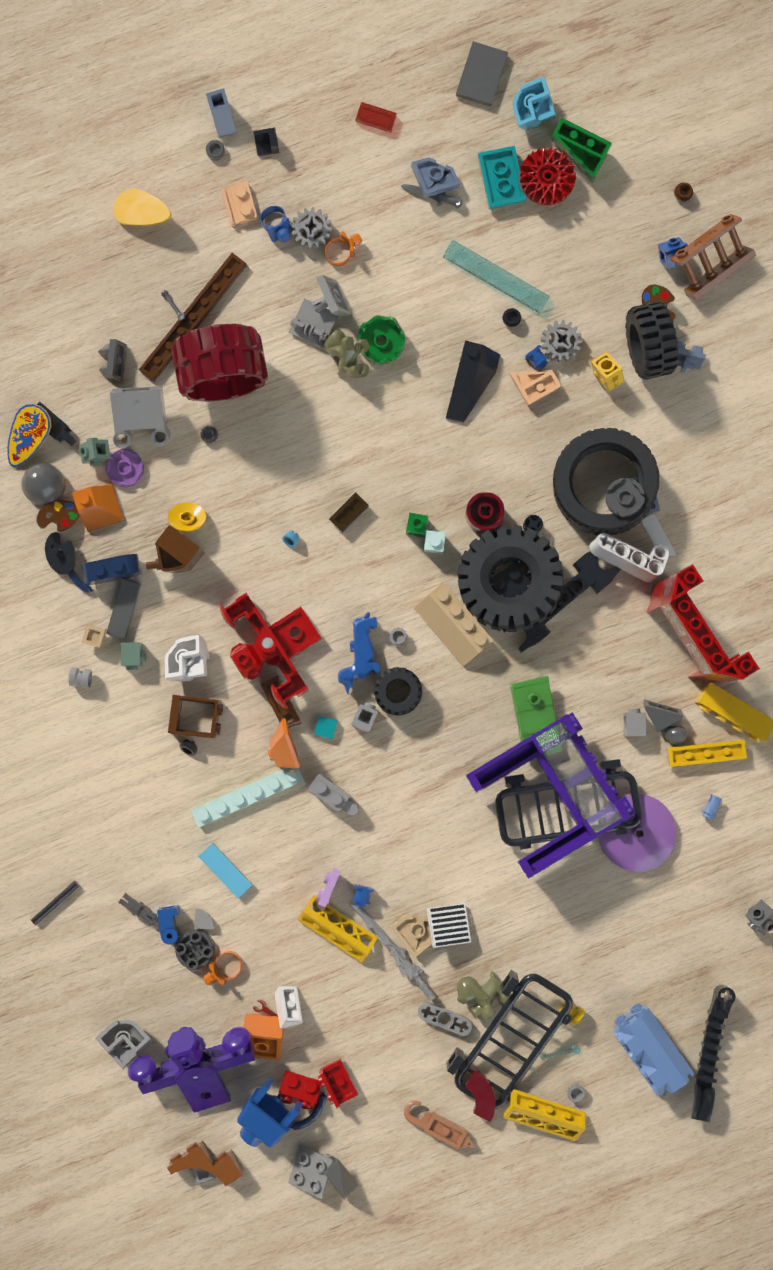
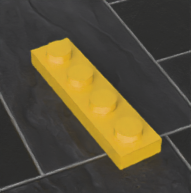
M745 739L667 748L669 767L747 759Z

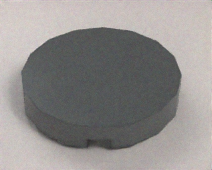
M617 479L607 488L605 494L606 505L614 515L630 517L637 514L642 508L645 497L644 490L633 479Z

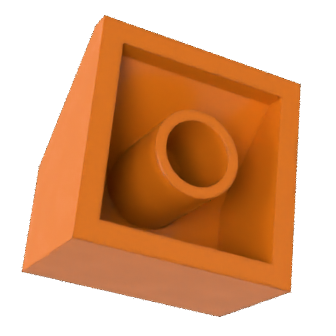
M246 1014L243 1028H246L250 1033V1041L254 1047L255 1057L280 1060L284 1028H280L278 1017Z

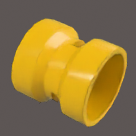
M574 1001L569 1014L572 1015L570 1023L576 1026L584 1016L585 1009L581 1006L576 1007ZM565 1002L562 1004L558 1012L562 1010V1008L565 1005Z

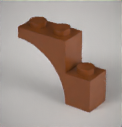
M203 1141L198 1144L196 1142L192 1143L183 1154H175L170 1158V1163L167 1167L171 1175L180 1170L190 1168L208 1171L219 1178L225 1187L240 1178L244 1172V1168L232 1150L227 1153L223 1151L214 1159Z

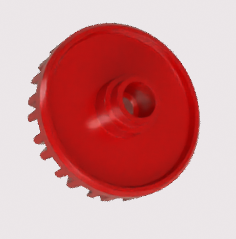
M543 147L542 150L539 148L536 152L532 151L524 159L520 168V187L526 197L536 204L543 206L559 204L570 195L575 185V165L572 164V160L569 162L567 159L568 155H563V151L561 154L558 153L557 148L553 151L552 147L549 150H545V147Z

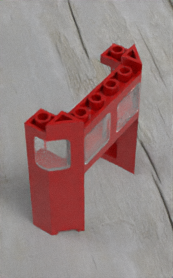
M693 564L652 586V594L647 612L660 607L700 669L690 675L689 678L711 683L745 680L746 677L760 669L749 651L741 656L738 653L730 659L726 655L687 593L704 582Z

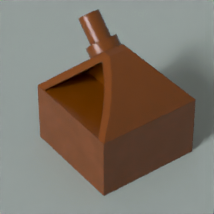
M169 525L155 542L158 559L146 562V569H157L167 573L191 571L205 552Z

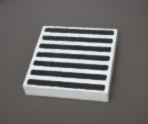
M465 903L427 908L433 948L471 942Z

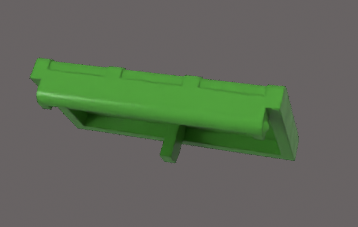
M546 675L510 683L520 742L556 721L549 676ZM558 724L535 737L540 746L559 736ZM561 743L543 754L548 755L563 751Z

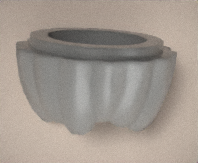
M395 628L391 631L389 639L394 645L402 646L406 643L408 635L403 628Z
M571 1084L568 1086L567 1097L573 1103H578L584 1100L586 1091L579 1084Z

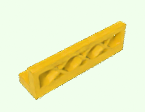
M313 895L297 920L362 963L378 937L329 904L326 905L324 910L321 909V912H315L310 907L313 902L317 905L319 902L316 901L317 896ZM327 915L335 916L338 923L330 922ZM344 926H350L354 933L348 934L345 932ZM365 936L371 940L368 946L363 944L360 937Z
M515 1089L511 1092L510 1106L504 1112V1119L576 1141L585 1131V1112Z

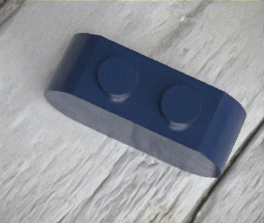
M125 554L81 565L85 585H97L142 574L138 554Z

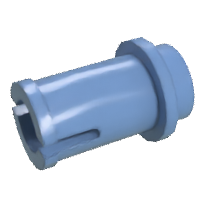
M711 794L705 810L702 809V816L713 821V818H716L715 814L722 799Z

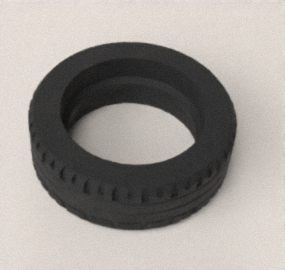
M616 428L589 430L570 441V444L566 445L557 459L553 473L555 501L566 520H569L573 526L581 529L583 532L594 535L601 533L609 535L624 533L641 523L652 509L659 490V468L657 467L654 455L651 454V450L637 436L631 435V433L624 430L619 431ZM602 450L615 451L627 457L635 466L639 484L644 490L645 497L642 508L637 514L630 517H620L613 513L599 514L585 508L578 501L573 490V475L578 464L586 456Z

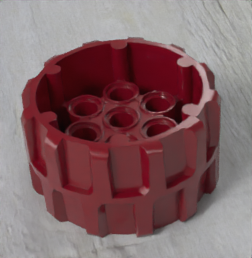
M236 323L211 325L192 330L178 337L176 344L172 345L171 352L178 390L182 397H187L188 400L202 402L230 400L251 394L265 385V381L268 380L261 336L252 326Z

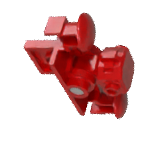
M247 592L235 599L236 602L226 608L221 604V615L231 628L237 629L234 622L246 616L257 633L254 644L239 643L232 647L230 658L244 679L252 681L261 675L264 663L279 667L287 682L277 688L272 684L271 692L276 702L281 707L288 709L285 702L296 695L299 698L309 691L290 659L322 639L301 606L271 626H268ZM294 628H298L301 631L300 636L297 638L290 636V631Z

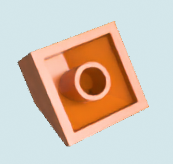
M113 484L88 487L72 493L78 513L87 532L124 521Z
M284 718L279 723L270 740L268 754L270 760H274L277 767L299 768L298 752L286 718Z

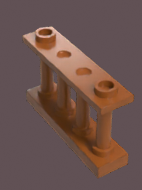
M733 214L724 216L719 223L688 246L677 251L676 255L670 258L671 262L680 266L683 265L689 278L690 285L684 289L686 296L698 300L757 256L754 249L742 246L735 228L742 221L741 217ZM727 232L735 247V251L728 257L720 240V237ZM712 243L720 258L719 264L713 268L705 252V248ZM697 254L705 270V274L697 279L689 261Z

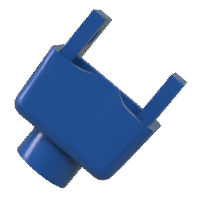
M270 1077L261 1088L257 1087L237 1118L238 1124L242 1126L240 1130L241 1138L253 1147H257L261 1142L269 1148L274 1147L290 1130L295 1117L299 1114L303 1105L298 1100L289 1111L280 1101L281 1099L276 1095L268 1094L267 1091L273 1083Z

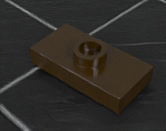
M355 492L329 520L343 533L369 505Z

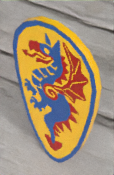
M36 404L25 405L18 410L14 417L7 446L8 461L12 467H17L28 461L41 447L50 433L51 419L47 411Z

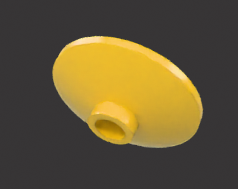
M191 502L177 504L168 513L169 525L180 532L198 530L206 521L205 510L198 504Z

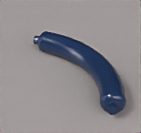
M74 569L68 574L70 580L79 589L86 593L93 592L91 586L85 585L78 578Z
M325 1092L320 1094L314 1111L305 1119L294 1122L290 1127L291 1129L299 1130L305 1128L320 1116L327 1100Z

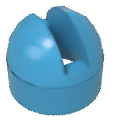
M288 531L282 539L287 546L293 548L299 541V535L294 533V531Z

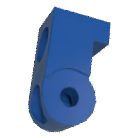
M179 905L160 907L157 910L161 939L168 945L174 944L180 936V930L176 926L175 916L180 913Z

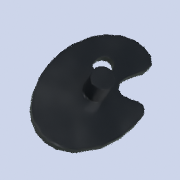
M58 532L51 533L45 543L46 559L55 572L67 575L73 571L76 564L75 547L71 540H67L64 545H61L60 534Z

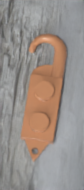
M413 1100L405 1106L404 1116L406 1120L424 1130V1132L458 1150L461 1147H474V1143L467 1134V1129L434 1112L425 1113L421 1119L413 1116L410 1113V1109L414 1105L420 1106L422 1104L420 1101Z

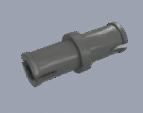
M126 892L122 897L129 902L127 903L123 899H120L118 902L130 910L133 916L137 915L149 925L153 920L148 918L147 915L153 919L157 916V914L143 906V902L140 901L139 903Z

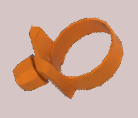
M342 231L341 238L331 239L326 244V260L333 266L345 265L350 257L355 258L354 247L356 248L362 243L361 236L353 234L348 239L346 233ZM334 242L346 244L350 250L348 258L340 263L330 261L326 255L328 246Z
M233 951L221 953L215 962L211 961L209 964L211 971L203 978L206 985H211L218 980L224 986L226 979H233L240 973L239 971L232 977L221 975L217 970V960L221 955L225 953L235 955L240 961V971L242 969L241 957Z

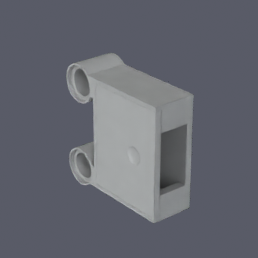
M163 386L112 389L110 399L115 431L113 443L115 446L126 448L133 438L131 430L154 429L151 435L152 442L157 446H164L168 442L171 433L166 422ZM162 432L165 434L166 438L159 439L156 433ZM124 434L127 437V441H121L118 435Z

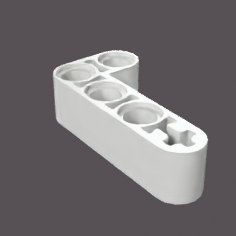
M606 533L599 534L589 546L593 555L645 582H652L663 573L669 557V549L663 544L655 545L645 554Z

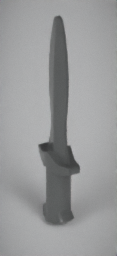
M401 185L404 190L423 196L419 186ZM446 192L428 197L436 200L438 206H441L443 202L454 205L457 209L462 206L461 197H451L445 195Z

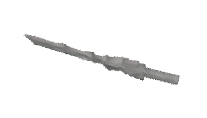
M350 903L349 905L363 919L367 928L372 929L380 938L382 945L390 949V955L394 957L396 967L399 968L402 977L404 978L407 975L410 980L414 979L428 1000H433L436 996L420 976V973H424V971L419 966L408 961V955L405 953L406 949L398 948L363 907Z

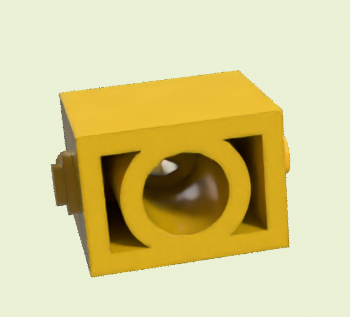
M608 352L591 361L594 376L608 392L624 382L622 367Z

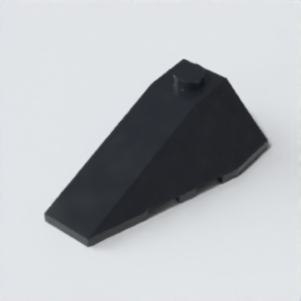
M465 340L446 419L465 422L486 387L495 376L501 354L485 345Z

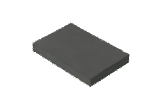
M473 41L456 96L491 107L508 52Z

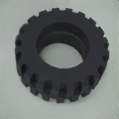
M659 301L634 306L627 312L625 328L629 355L636 374L645 380L672 374L677 368L678 341L673 325L674 322L667 306Z

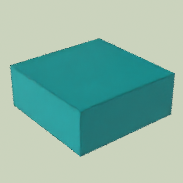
M319 716L314 734L333 739L337 720Z

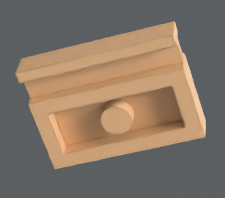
M248 181L232 185L226 189L221 188L232 226L258 220Z

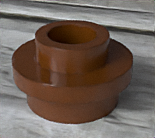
M683 182L675 187L674 196L677 200L686 202L691 199L693 188L689 183ZM680 191H685L686 195H682Z

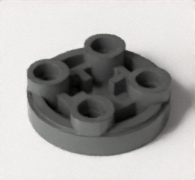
M198 929L185 932L178 939L175 946L178 961L190 970L205 967L212 960L215 952L211 936Z

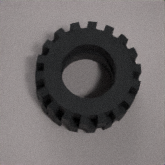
M394 667L383 672L377 679L374 687V696L379 707L386 713L396 716L405 715L413 711L420 703L423 692L419 678L414 672L403 667ZM402 680L409 686L410 694L404 702L395 703L388 698L387 687L392 681Z

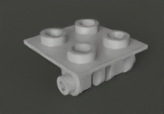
M304 298L296 317L291 321L289 333L323 348L325 340L328 338L338 316L331 314V311L327 308L317 313L312 302Z
M299 1145L288 1183L322 1199L328 1180L323 1172L333 1163L332 1155L325 1154L323 1156Z

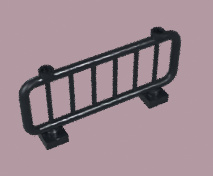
M620 759L599 763V768L605 770L608 776L606 781H611V785L615 789V780L626 779L630 786L633 808L636 812L635 817L632 821L621 822L605 832L616 831V835L627 834V829L637 827L642 820V809L636 779L627 771L617 772V768L621 767ZM524 774L504 777L505 785H510V788L501 790L497 794L495 808L500 836L506 845L512 847L520 846V850L532 848L531 844L552 841L566 832L564 831L559 797L550 782L521 786V783L525 782ZM588 777L573 786L575 804L580 814L581 810L576 786L591 783L597 813L600 811L596 782L592 777ZM553 789L560 832L545 834L538 792ZM534 792L541 835L526 837L519 795ZM513 795L516 798L522 838L512 839L508 836L503 809V799ZM602 819L598 821L599 826L591 828L596 834L611 824L603 825Z
M510 970L500 985L501 993L509 998L466 1060H464V1052L457 1047L446 1062L447 1072L452 1075L456 1072L454 1077L456 1087L474 1100L472 1092L466 1088L462 1078L467 1071L472 1074L473 1069L470 1066L477 1056L514 1077L506 1089L488 1079L492 1087L502 1092L500 1098L495 1101V1109L502 1107L507 1100L510 1102L511 1092L519 1085L562 1023L568 1025L572 1018V1015L569 1014L573 1007L571 995L536 973L524 976L519 982L518 974ZM533 981L539 983L565 1000L564 1007L558 1012L525 991L526 986ZM521 993L557 1015L549 1028L513 1006ZM510 1009L546 1031L538 1043L503 1022ZM499 1025L535 1046L527 1059L491 1037ZM489 1040L524 1062L516 1074L481 1053Z

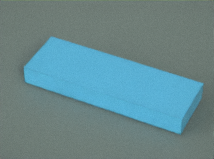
M214 843L198 856L238 899L253 885Z

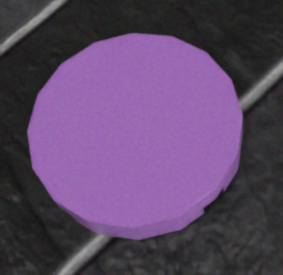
M120 449L110 455L111 459L106 461L105 470L108 478L114 484L120 487H130L141 480L144 474V464L136 452L130 449Z

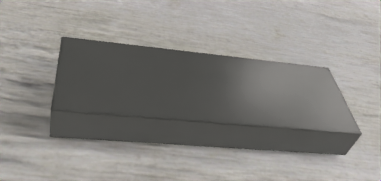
M125 579L121 580L106 634L126 639L141 584Z

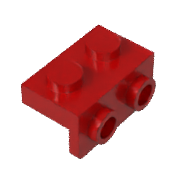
M341 1058L320 1068L318 1079L322 1087L326 1086L329 1092L327 1097L331 1105L335 1104L336 1108H339L342 1103L358 1095V1091Z
M285 1070L277 1097L285 1104H296L299 1100L303 1103L302 1109H314L321 1084L317 1079Z

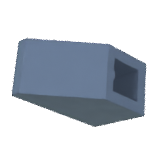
M224 88L206 93L218 137L222 138L236 134V128Z

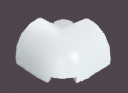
M200 635L176 640V643L170 648L169 652L165 654V678L171 681H193V678L207 676V660L210 657L205 640Z

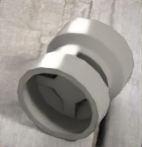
M72 667L69 674V686L76 687L81 685L83 688H90L92 670L85 669L82 671L79 668Z

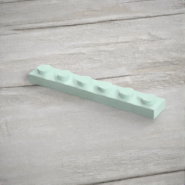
M284 768L191 809V812L199 828L305 780L300 768Z

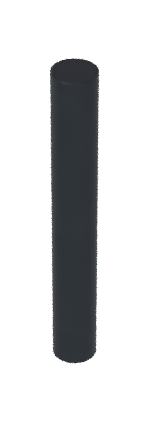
M74 880L31 919L32 923L37 925L80 886L79 883Z

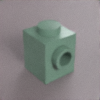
M121 643V666H126V670H138V666H143V662H146V651H143V643Z

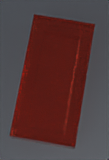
M361 102L355 120L358 123L391 133L397 113Z

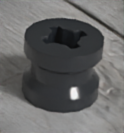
M530 515L523 522L524 531L530 528L537 531L538 534L543 527V521L538 515Z

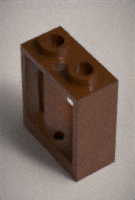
M172 695L168 733L216 738L217 735H220L221 723H218L219 716L223 714L221 700ZM182 701L214 704L211 733L179 729Z

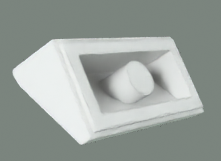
M279 986L275 992V1000L280 1028L302 1024L303 1019L297 986Z

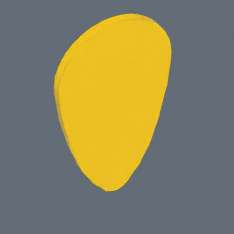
M134 188L122 192L115 200L113 206L115 218L124 225H157L169 220L172 216L169 208L161 200L145 191Z

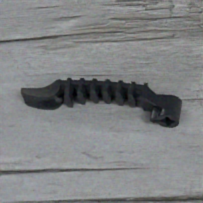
M723 984L715 987L712 1003L709 1010H707L708 1017L705 1020L706 1027L703 1030L704 1037L703 1041H701L702 1048L701 1052H699V1063H697L698 1071L695 1075L696 1083L694 1084V1103L691 1119L710 1122L715 1101V1088L712 1087V1084L717 1083V1079L713 1077L714 1072H718V1068L715 1066L716 1061H719L720 1058L717 1056L718 1050H721V1046H719L720 1039L724 1037L721 1034L722 1029L726 1027L723 1023L724 1019H728L730 1009L736 998L735 992ZM721 993H728V996L721 997Z

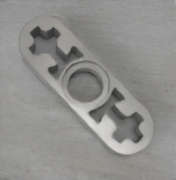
M423 1002L418 1008L419 1017L428 1023L461 1036L468 1035L472 1030L469 1018L431 1002ZM430 1007V1011L435 1014L436 1010H439L436 1015V1020H433L434 1015L427 1014V1016H424V1012L422 1011V1009ZM444 1013L451 1017L450 1022L447 1024H443L439 1020L440 1016ZM454 1017L457 1018V1023L462 1024L463 1021H465L466 1026L468 1028H464L463 1031H461L460 1026L454 1024V1028H452L451 1026L453 1025Z

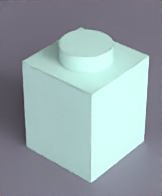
M426 530L424 552L443 554L446 533Z

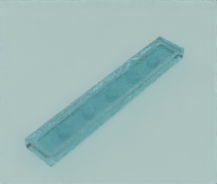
M452 240L443 255V258L539 314L550 298L549 295Z

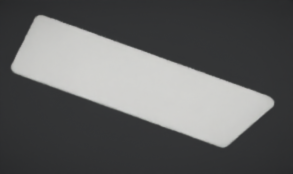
M653 513L645 517L641 522L654 546L663 544L669 549V556H676L655 514Z

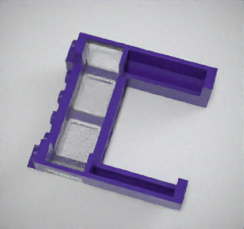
M573 712L566 714L466 775L472 788H474V792L477 794L536 758L576 823L575 827L517 861L528 879L636 813L626 796L619 800L616 796L619 795L613 785L609 786L607 783V774L602 768L599 770L596 762L598 761L593 752L589 753L585 747L587 743L583 736L577 735L583 728Z

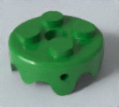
M376 315L369 321L363 322L359 328L358 340L366 339L369 343L368 351L361 354L369 362L379 365L388 364L395 361L401 355L405 345V333L394 317ZM378 337H385L387 342L385 345L380 346L376 343V339Z

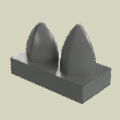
M110 339V343L98 351L101 356L108 359L107 363L99 369L103 376L116 382H123L127 344L117 339Z

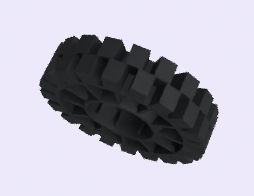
M506 525L496 527V532L491 533L488 530L481 534V539L477 540L475 538L469 544L470 549L464 551L461 557L462 563L458 567L460 595L472 616H476L477 621L484 626L488 624L493 630L501 631L502 628L507 629V632H517L518 628L527 630L533 628L534 623L540 624L547 619L546 615L548 613L552 614L557 606V601L560 600L563 586L562 562L559 560V554L555 547L552 548L550 546V541L544 536L541 538L537 536V531L530 528L527 531H523L522 526L512 525V529H506ZM507 562H516L518 565L521 564L527 568L528 576L531 575L532 580L530 586L527 585V590L523 594L508 598L504 597L503 594H497L492 589L494 586L490 584V577L495 573L494 570L499 565H505Z

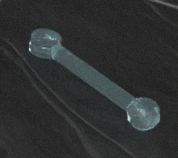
M574 1045L571 1049L550 1054L542 1053L540 1058L546 1061L548 1058L574 1052L578 1054L580 1047Z

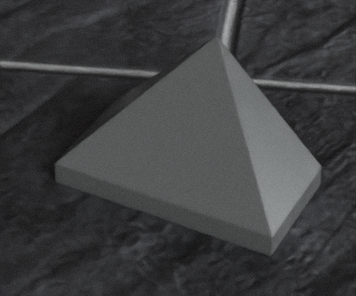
M644 699V708L657 732L682 720L683 713L681 709Z
M338 1158L323 1172L344 1200L358 1186L357 1182Z

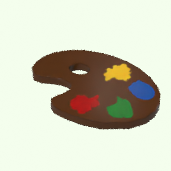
M657 284L647 286L642 293V305L659 301L667 306L668 303L675 300L674 295L667 288ZM669 310L670 316L674 321L676 314Z
M56 500L40 509L36 522L42 529L53 522L57 525V531L62 532L71 528L76 523L79 513L74 502ZM50 513L52 517L48 518L46 514Z

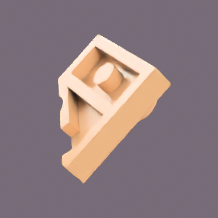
M552 370L510 373V377L527 406L561 388V384Z

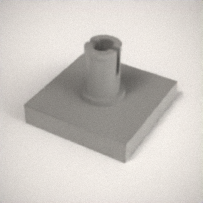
M324 275L317 278L324 296L312 302V305L315 306L314 310L319 313L329 307L331 314L343 318L351 316L352 314L338 281Z

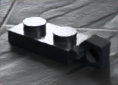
M39 401L37 405L45 409L51 419L49 435L60 443L65 440L69 445L73 446L77 441L69 434L72 431L69 426Z

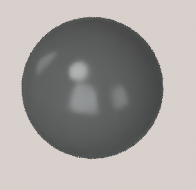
M34 464L25 471L22 477V491L32 503L45 506L62 497L65 490V479L61 471L51 464Z

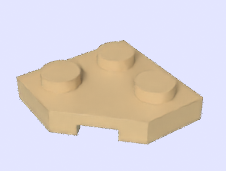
M405 914L390 926L414 958L432 944L427 916Z

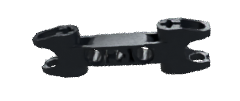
M591 551L584 554L572 565L578 574L562 586L561 596L564 595L566 597L565 600L557 604V608L554 609L551 615L547 616V619L540 624L536 622L533 624V628L525 630L526 640L518 648L519 652L522 653L548 636L551 631L545 624L585 590L591 587L598 594L612 582L622 569L615 566L613 569L603 570L598 565L597 556L593 555ZM573 582L580 583V591L573 590ZM501 628L503 633L507 632V629Z

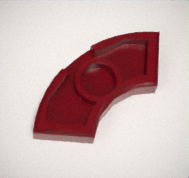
M474 1069L465 1085L475 1098L473 1114L491 1122L496 1104L494 1091L488 1079L479 1070Z

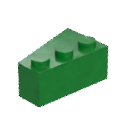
M562 117L552 135V142L565 155L567 154L568 158L593 183L611 148L612 142Z

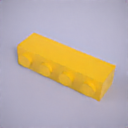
M707 682L695 701L699 705L698 708L706 713L712 712L716 715L715 718L723 723L729 722L732 724V729L739 733L744 731L749 734L748 738L756 743H759V741L766 742L773 730L772 718L711 682Z

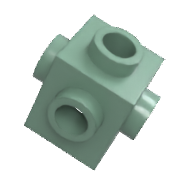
M88 438L86 442L79 445V454L83 464L100 466L102 465L101 462L111 459L108 440Z

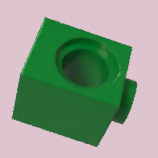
M409 512L406 534L425 537L428 516Z

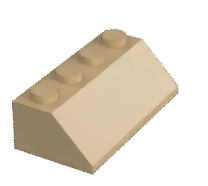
M444 582L414 608L462 666H465L494 641Z

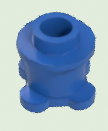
M541 345L535 347L525 356V360H529L533 364L534 370L537 368L541 370L548 364L547 360L549 357L542 353Z
M355 884L356 891L354 898H352V901H355L354 905L366 907V904L370 905L369 899L371 892H374V888Z

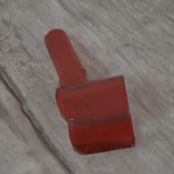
M257 1000L262 1004V1009L253 1006L255 1012L263 1011L270 1016L278 1017V1014L266 1007L264 1000Z

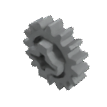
M314 207L309 212L304 208L303 214L297 212L299 218L293 217L295 224L291 225V230H294L292 237H296V243L302 242V248L308 245L309 250L312 249V246L319 249L320 243L325 246V239L330 240L328 233H332V228L329 227L331 220H327L328 215H322L321 209L315 212ZM312 223H313V227H314V228H313V231L311 232V235H310V231H309V230H310V228L312 227Z
M557 320L554 321V326L548 324V331H543L542 334L545 337H541L540 342L544 343L541 349L547 350L545 356L551 354V360L556 357L558 362H561L562 358L567 362L569 356L574 358L576 356L575 352H579L581 349L578 346L582 344V340H578L582 334L576 333L578 327L572 328V322L566 325L565 320H562L561 324H558ZM550 335L551 339L553 340V343L551 345L549 344ZM572 337H573V341H574L573 347H572V344L570 343V339H571ZM562 339L565 340L564 343H563V342L558 343V340H562Z

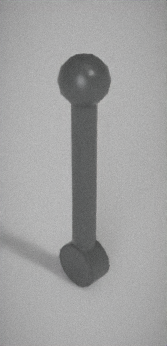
M162 290V297H165L169 304L172 306V308L177 314L178 320L184 321L185 315L183 313H180L178 308L170 299V297L168 296V291Z

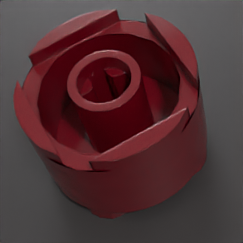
M481 492L474 495L469 500L465 511L468 525L480 533L488 530L494 531L496 527H499L504 518L505 509L503 501L496 494L490 492ZM487 509L489 511L488 516H482V510L485 511Z

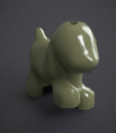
M335 330L325 340L324 346L330 355L339 357V372L337 374L353 378L366 377L369 373V366L367 364L357 365V356L359 353H366L368 351V341L360 339L354 345L353 337H346L341 330Z
M491 971L490 979L484 986L479 985L474 978L469 976L462 978L457 984V1001L462 1004L476 1002L471 1008V1013L474 1018L481 1014L485 1021L496 1013L491 1005L496 996L502 1007L509 997L501 993V982L496 978V974Z

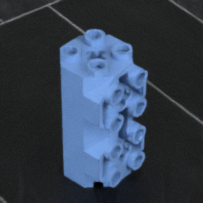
M638 1003L630 1009L631 1012L625 1016L624 1014L620 1015L614 1020L616 1025L614 1026L615 1031L613 1034L622 1047L627 1046L624 1050L634 1063L638 1061L635 1064L645 1079L649 1078L647 1082L657 1096L660 1094L666 1096L665 1091H669L670 1094L675 1093L689 1082L688 1075L693 1076L694 1072L646 1005L641 1006Z

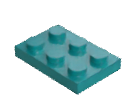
M515 146L478 153L489 210L525 203L526 196L519 183L520 168Z

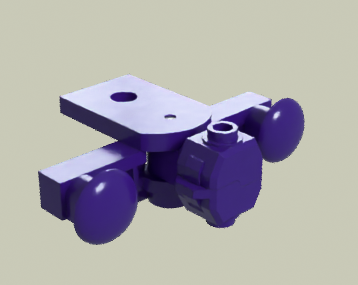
M181 1027L178 1031L171 1034L168 1045L165 1048V1054L171 1060L161 1062V1068H156L154 1058L151 1056H140L130 1064L128 1076L132 1081L138 1082V1088L142 1094L177 1084L194 1113L231 1102V1095L218 1072L255 1061L250 1033L243 1027L232 1028L224 1035L222 1044L206 1049L204 1039L199 1037L192 1027Z

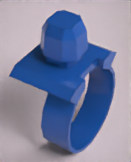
M280 206L267 207L260 214V222L268 232L271 241H289V234L293 230H291V224L286 217L284 209ZM280 212L284 214L281 223L276 226L263 224L266 216L271 213Z

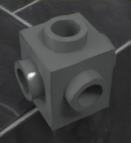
M761 899L748 910L745 916L749 920L748 926L754 932L759 930L765 935L773 930V909Z

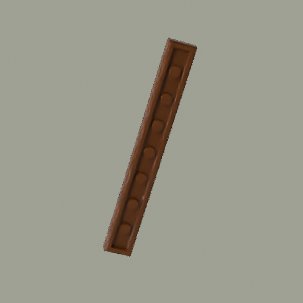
M234 253L229 255L183 313L185 320H177L138 369L153 382L157 380L173 360L171 348L173 344H176V339L200 326L247 267V263Z

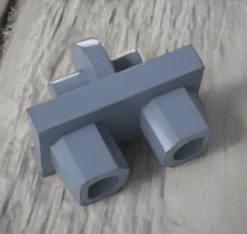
M678 341L677 366H681L680 372L685 373L687 368L700 370L706 358V354H703V347L696 345L691 350L685 349L686 344L684 342Z

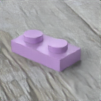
M334 868L332 873H327L323 882L327 885L324 891H319L316 901L319 902L318 908L325 909L341 871Z

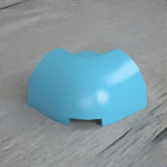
M545 77L524 84L515 95L513 109L517 124L521 129L540 127V123L556 118L552 97Z

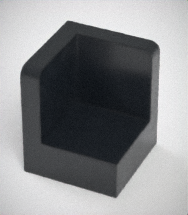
M275 127L253 131L257 156L280 153Z

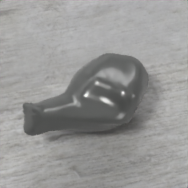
M668 726L660 730L670 743H682L687 737V730L682 726Z

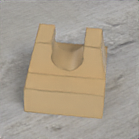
M87 624L81 643L102 648L107 630Z

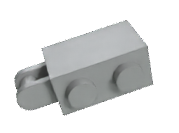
M321 773L316 776L307 789L338 812L342 809L351 816L358 813V806L349 799L351 795Z

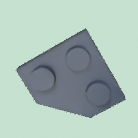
M430 157L411 163V168L424 198L454 190L460 186L454 168L448 165H440L436 163L435 159Z

